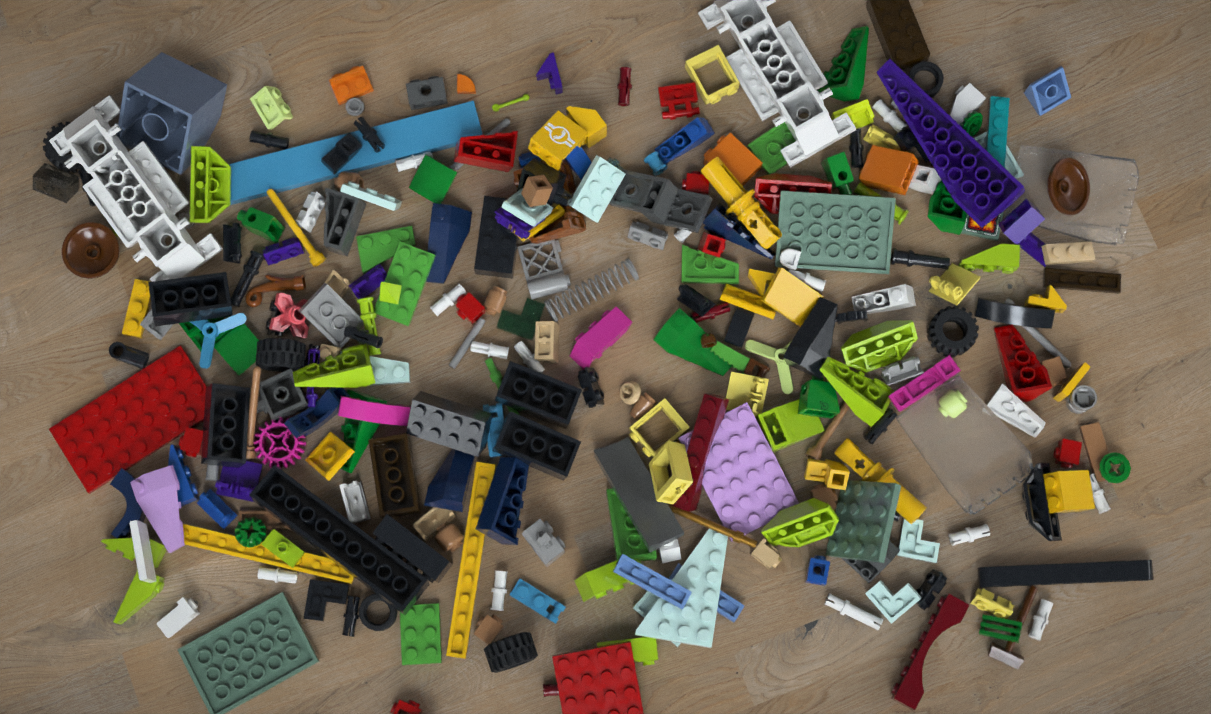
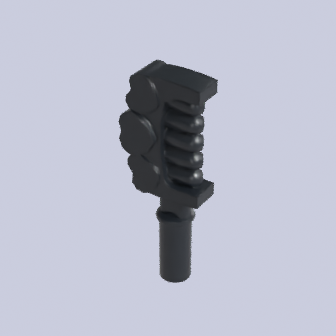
M866 310L848 311L837 314L836 317L838 324L868 320Z

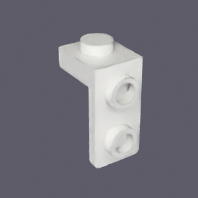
M182 597L177 601L178 606L157 622L158 627L167 638L172 637L200 614L196 609L198 608L197 604L191 598Z

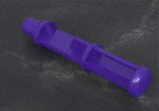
M317 348L309 349L308 365L310 353H313L312 363H315V354L318 353L319 364L320 350ZM307 387L308 407H316L318 395L314 393V387Z

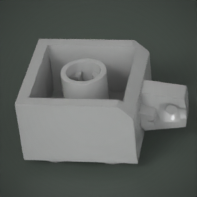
M539 519L527 528L522 535L545 566L548 567L565 554L564 548L566 546L559 536L556 538L553 536V528L547 520L543 522Z

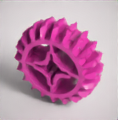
M280 417L278 423L271 419V425L265 421L266 428L259 427L262 433H255L259 440H255L254 444L259 445V447H256L254 451L261 452L257 458L263 459L262 463L264 465L269 463L270 468L276 464L281 469L283 464L284 468L287 469L289 468L288 462L295 465L296 463L293 459L301 460L298 453H305V450L300 447L306 446L307 443L300 440L305 439L306 436L302 435L298 438L294 436L295 444L292 449L288 444L292 433L284 424V419ZM276 429H287L285 432L283 431L280 435H274L271 433ZM267 437L272 443L269 453H267L265 447ZM273 438L280 441L282 440V443H284L283 445L287 448L285 449L283 446H278V444ZM281 451L288 453L283 458H273L275 454L277 455Z

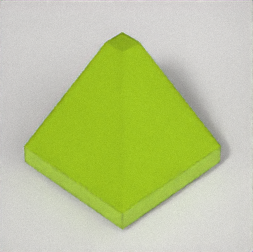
M381 282L379 301L399 305L402 286Z

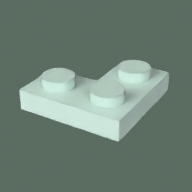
M903 517L898 546L900 551L897 556L937 563L940 543L921 540L924 521L917 519L911 525Z
M880 580L865 593L891 624L922 598L909 582L897 593L893 594Z

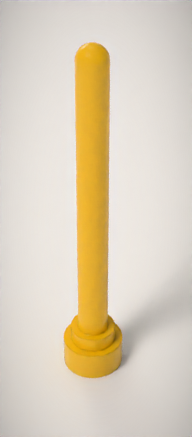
M268 189L267 195L310 254V263L313 267L322 264L326 257L322 252L320 253L318 250H315L275 191Z

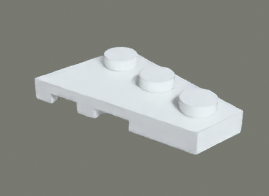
M1003 384L1000 385L985 407V410L1034 438L1037 437L1046 423Z

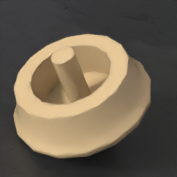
M630 381L623 384L620 388V397L624 403L631 405L640 398L641 388L638 383Z

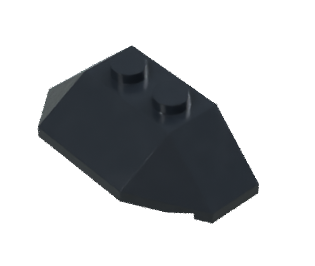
M1036 463L1022 485V497L1026 506L1025 516L1028 520V525L1048 541H1062L1058 513H1049L1043 474L1051 473L1050 463Z

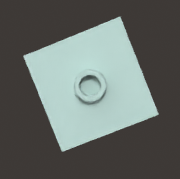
M521 188L503 202L502 208L535 227L552 212L553 207L549 204L529 207L521 194L523 190Z

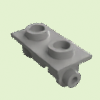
M638 221L636 223L632 222L627 238L653 248L664 249L665 241L669 235L665 233L666 231L653 227L652 231L649 232L648 225Z
M912 356L902 360L901 367H899L898 362L884 366V369L881 370L882 378L889 386L924 373L919 366V358Z

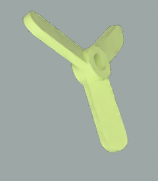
M748 340L745 344L747 351L775 361L778 367L782 391L785 394H791L794 386L790 366L786 364L784 359L781 360L778 357L779 354L785 355L791 342L781 349H776L754 340Z

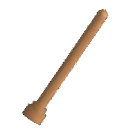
M259 366L253 368L246 449V458L248 459L256 458L257 454L254 451L255 445L253 444L261 368Z
M845 401L840 407V413L833 418L817 444L807 450L805 455L809 459L820 460L822 458L823 447L850 408Z

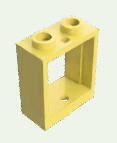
M719 45L685 61V69L691 80L695 82L696 89L705 105L709 103L715 104L721 100V97L725 95L731 96L738 91L740 82ZM718 60L730 85L708 95L695 70Z
M665 398L629 428L631 432L629 436L635 443L639 441L643 446L641 450L648 458H654L666 442L654 451L637 430L659 411L662 410L680 430L668 441L676 442L678 437L684 435L690 429L688 424Z
M667 441L649 462L656 501L674 504L693 483L685 444ZM669 465L671 466L672 476L670 478L667 470V467Z

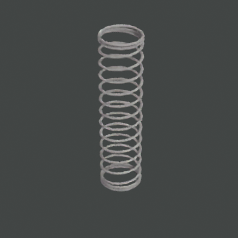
M627 258L625 259V262L621 261L622 269L615 264V272L611 268H608L609 276L604 271H602V279L595 274L596 284L591 278H588L589 287L585 282L582 281L581 285L583 291L578 285H575L576 294L572 289L569 288L568 293L570 298L567 296L565 292H562L563 301L560 299L559 296L555 295L557 306L552 299L544 301V304L553 321L558 322V319L551 306V302L553 303L561 317L564 319L557 298L560 300V302L566 309L567 313L571 315L566 304L564 295L567 297V299L573 306L574 310L577 312V308L574 304L570 291L574 294L582 308H584V306L579 297L577 288L581 291L589 305L591 303L585 292L584 285L588 288L594 300L597 301L593 289L591 287L590 281L594 284V286L600 293L601 297L604 298L600 290L599 284L597 282L596 276L601 281L609 295L610 292L606 285L603 273L608 278L615 291H617V289L612 280L610 270L615 275L621 287L623 288L624 286L619 278L616 266L622 272L628 284H630V282L625 273L623 263L630 271L634 280H639L638 273L634 265L632 264L631 260Z

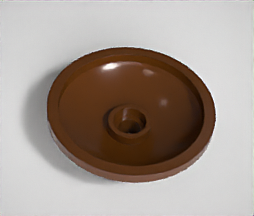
M1073 158L1058 160L1052 166L1047 180L1049 198L1060 213L1065 215L1078 214L1085 208L1089 199L1090 182L1083 165Z
M94 222L84 223L73 228L65 237L62 245V258L66 267L73 274L86 279L98 278L107 274L115 266L120 252L116 235L108 227ZM93 251H97L96 256H92Z

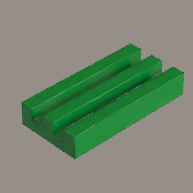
M983 614L979 635L1019 643L1023 623ZM987 621H990V622H995V623H999V624L1014 626V627H1017V629L1009 628V627H1004V626H999V625H994V624H990V623H986V622H987ZM985 628L1014 633L1016 636L985 631Z

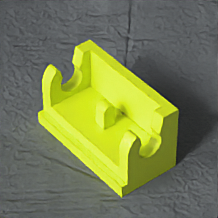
M868 99L837 110L831 116V120H834L847 113L856 128H862L874 123V114Z

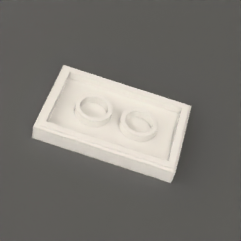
M138 520L130 521L139 580L148 583L157 582L147 524Z

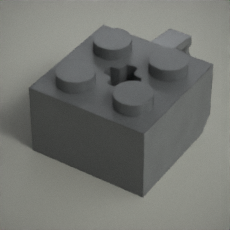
M292 368L260 382L259 392L261 396L258 397L257 413L262 411L265 414L269 413L271 419L278 422L280 417L284 419L309 408L308 400L302 387H295L292 373L294 371ZM283 392L286 393L284 399L281 398V397H282V394H281V393H283Z

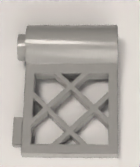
M550 240L538 244L530 243L517 247L531 300L568 290V286H571L569 276L564 275L558 252H562L559 240ZM552 244L553 250L550 255L541 251L543 246ZM530 249L536 253L529 260L524 257L522 251ZM538 254L547 258L543 266L534 262ZM550 260L558 265V269L552 271L545 267ZM531 265L540 269L537 275L529 276L528 270Z

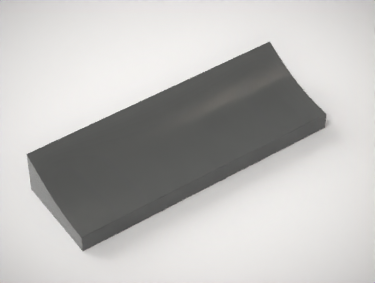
M629 437L593 450L596 461L649 553L684 535L683 529L668 504L656 501L652 477Z

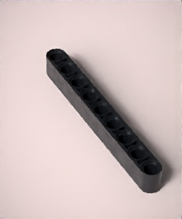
M1152 560L978 568L979 588L1154 580Z

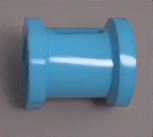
M658 151L649 154L644 159V162L648 163L652 169L654 176L661 174L668 168L667 164H664L659 158Z

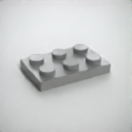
M324 283L298 310L335 347L342 348L350 339L344 336V330L348 325L360 329L364 324L359 315L327 283Z

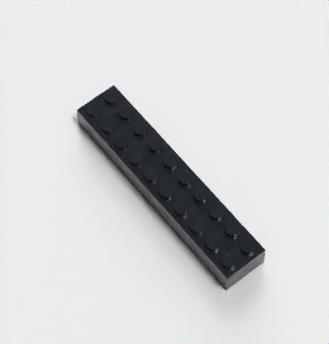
M276 465L270 469L250 493V497L255 503L403 615L409 612L430 585L427 578Z

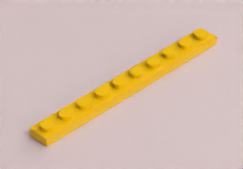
M476 462L446 656L466 659L485 540V534L475 528L495 474L496 464Z
M183 524L185 545L353 584L355 577L327 557L304 553L298 563L292 568L264 547L262 543L255 547H245L233 535Z

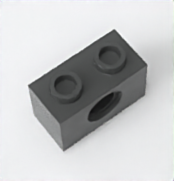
M432 76L428 80L421 81L415 79L410 81V83H406L411 111L448 104L443 77ZM425 89L431 90V93L428 95L422 94Z

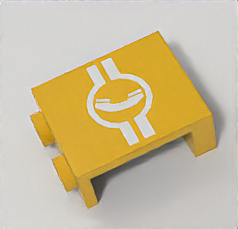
M558 110L531 137L528 149L532 154L544 160L548 166L558 171L562 161L576 146L581 147L585 143L588 132Z

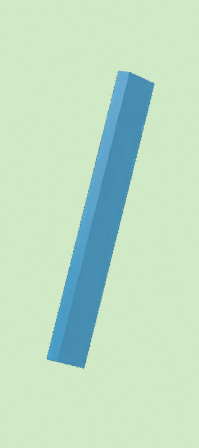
M474 101L371 127L376 130V135L385 144L384 149L379 147L381 151L378 153L374 151L368 141L362 138L363 135L359 130L351 132L350 134L363 146L335 175L321 162V159L333 150L336 143L347 134L229 164L231 166V205L268 196V189H273L275 193H280L336 178L343 171L360 172L395 163V160L410 157L412 154L415 156L426 152L433 153L456 147V143L461 137L483 135Z

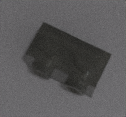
M46 163L33 174V190L64 203H67L78 192L79 176Z

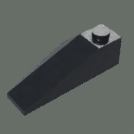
M822 297L819 298L783 356L787 365L816 378H822L823 373L820 371V368L825 359L830 357L838 304Z

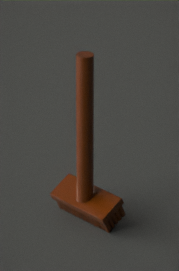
M1030 586L1016 621L1024 624L1038 590L1037 587ZM1008 641L1005 648L991 642L988 656L996 658V660L998 659V661L1016 669H1019L1021 663L1023 664L1024 662L1023 656L1013 652L1016 642Z

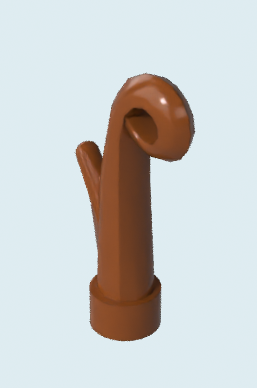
M266 275L265 277L272 282L263 283L251 288L245 296V301L248 306L257 307L262 302L261 293L306 290L304 275L294 276V278ZM256 295L257 299L252 301V297Z

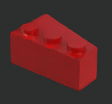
M518 131L502 134L495 133L494 135L461 137L456 143L454 162L509 172L514 166Z

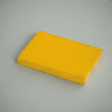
M778 268L761 301L801 327L819 298H824V296L785 269Z

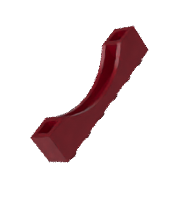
M704 393L687 450L693 483L671 506L688 512L696 511L702 492V480L707 457L715 434L724 418L729 399L712 393Z
M949 593L941 596L936 606L939 608L936 614L932 613L927 623L930 625L927 631H922L918 639L920 641L918 648L912 650L909 656L911 659L909 665L903 667L900 673L902 678L899 684L895 683L891 690L893 694L891 699L911 710L917 708L924 694L922 670L929 648L942 632L953 625L961 623L970 606Z

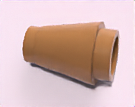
M647 392L644 395L641 394L629 414L638 421L655 407L657 401Z

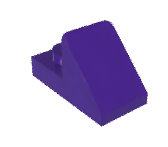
M553 52L549 54L537 72L536 77L537 81L548 78L550 88L554 89L557 95L563 93V88Z

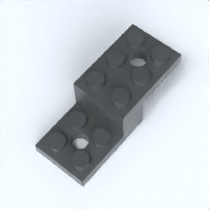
M622 169L625 176L609 202L611 206L640 212L653 223L699 233L713 200L710 196L678 189L670 180ZM635 187V191L629 194V191ZM692 207L691 212L685 215V211Z

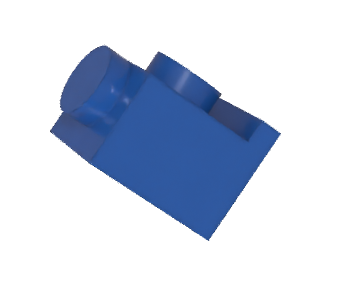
M818 555L810 558L805 582L825 586L830 561H826V557ZM815 567H819L821 569V572L819 574H816L814 572Z

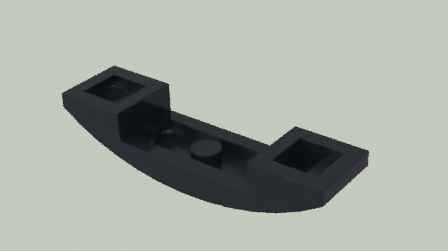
M978 297L975 317L1018 326L1052 329L1055 309L1021 306Z

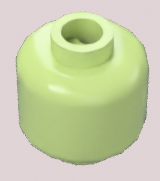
M949 390L938 400L941 406L938 409L945 417L949 415L951 418H956L967 409L966 402L968 401L959 390Z

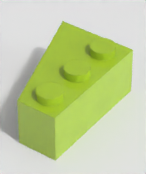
M617 560L586 572L574 580L583 602L594 597L596 599L602 598L607 595L606 592L611 590L613 592L625 588L624 584L630 582L612 572Z

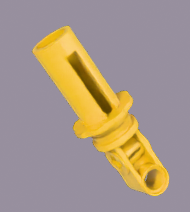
M719 157L714 158L702 168V174L728 204L729 208L726 210V213L734 212L738 216L739 222H743L763 248H770L782 237L779 228L773 224L767 214L759 207V202H755L752 198L755 190L752 189L749 192L745 190Z
M846 438L834 451V454L862 477L861 481L897 483L901 485L893 478L892 473L895 470L893 467L886 470L880 462L875 464L850 439ZM864 460L863 464L865 467L858 468L859 463L857 461ZM901 485L896 511L912 525L927 507Z

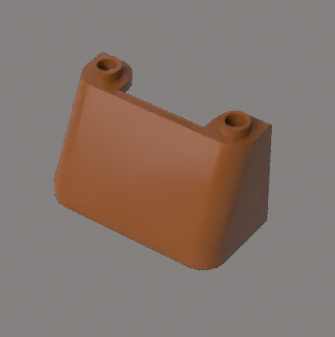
M563 160L558 170L567 175L563 188L574 195L576 185L569 164ZM522 169L513 172L515 177L514 184L517 188ZM559 204L565 210L564 215L530 237L531 243L538 244L585 231L586 223L583 214L569 205Z

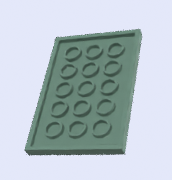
M780 190L778 228L782 233V237L776 242L775 267H785L780 262V254L784 249L791 248L801 251L797 268L889 274L896 198Z
M284 592L277 594L177 649L210 714H226L320 662Z

